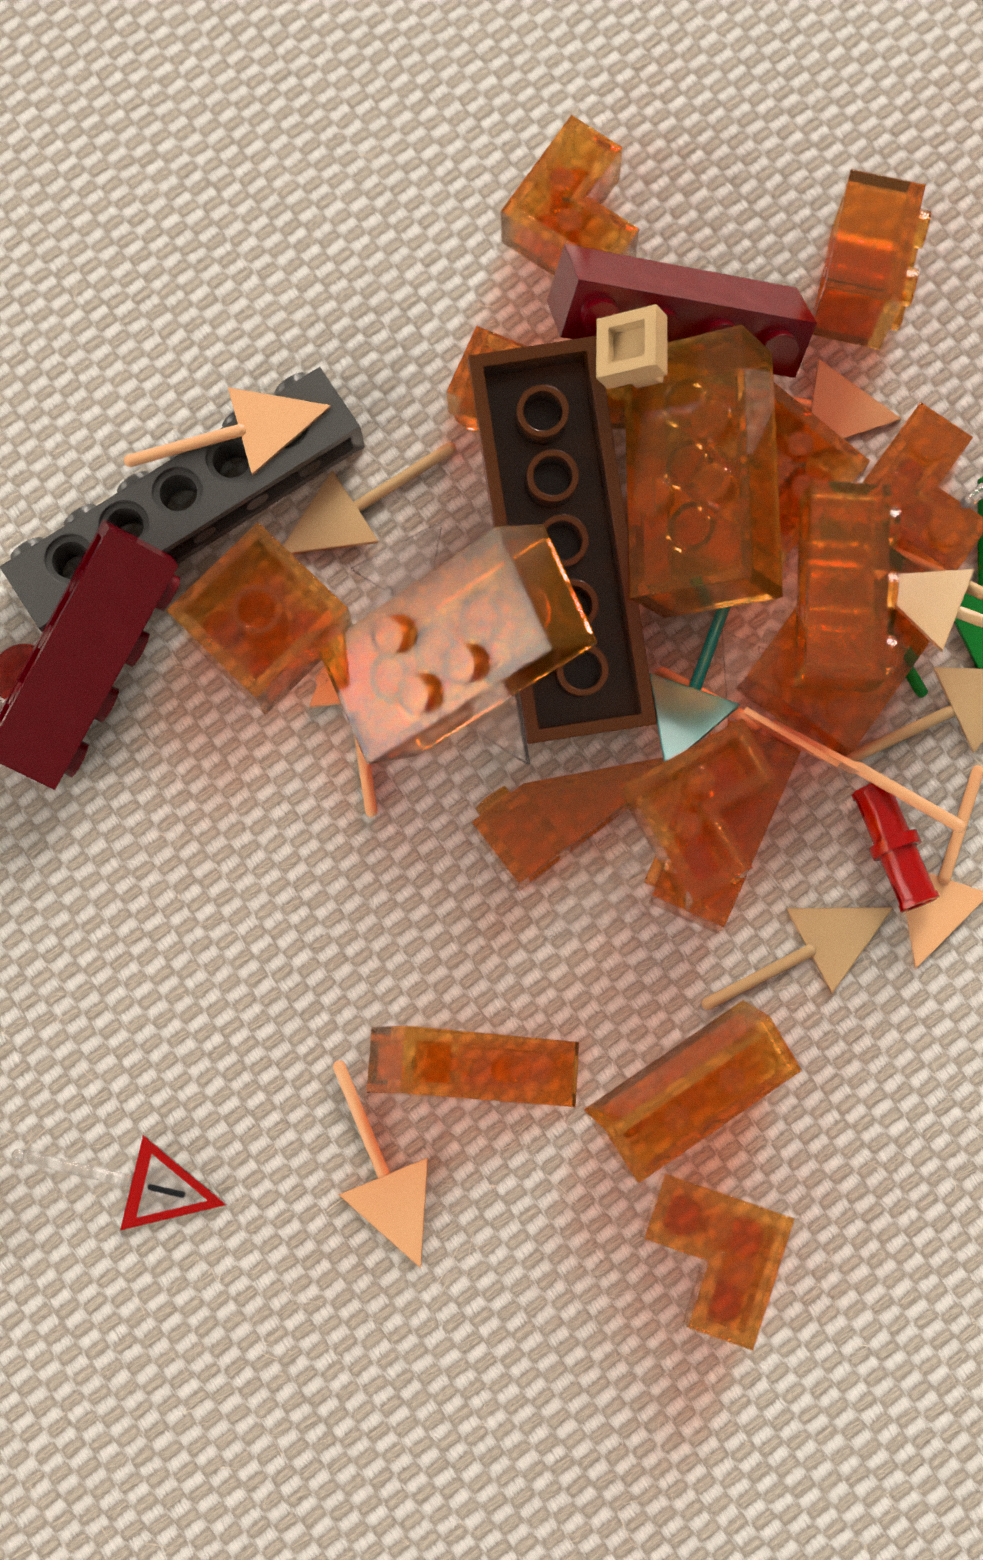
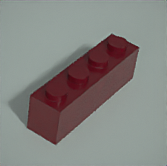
M564 244L547 298V303L559 336L562 338L579 339L597 336V319L657 304L667 315V356L796 378L817 325L797 287Z
M103 519L0 709V764L53 790H56L64 774L72 778L77 773L89 747V744L83 741L94 719L102 723L111 712L119 694V689L113 686L124 664L133 667L138 662L150 636L143 629L154 609L156 608L163 612L178 589L180 577L174 575L179 565L171 555Z

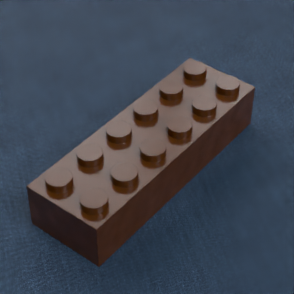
M597 336L468 355L469 377L526 744L657 724L606 387L596 378Z

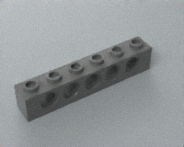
M321 367L316 368L307 375L304 372L291 375L277 386L274 394L275 396L331 405V408L303 431L296 441L287 445L253 476L250 466L238 477L228 478L220 475L222 466L228 460L233 458L247 459L242 437L170 456L168 462L150 473L148 471H140L126 478L118 486L117 493L99 505L87 504L76 509L65 519L62 528L46 538L35 537L15 548L10 555L11 560L1 565L0 569L41 632L44 630L71 578L63 577L64 566L70 559L76 556H84L103 519L120 529L129 523L144 525L139 539L171 555L176 563L179 564L365 447L360 425ZM235 412L226 417L220 429L238 424ZM190 490L197 493L195 502L189 508L182 511L168 509L169 500L177 492Z

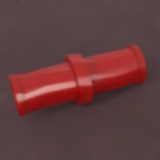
M873 783L861 787L851 794L874 844L869 848L873 861H881L899 903L900 912L914 910L939 898L940 895L934 888L917 848V845L922 842L916 829H909L896 797Z

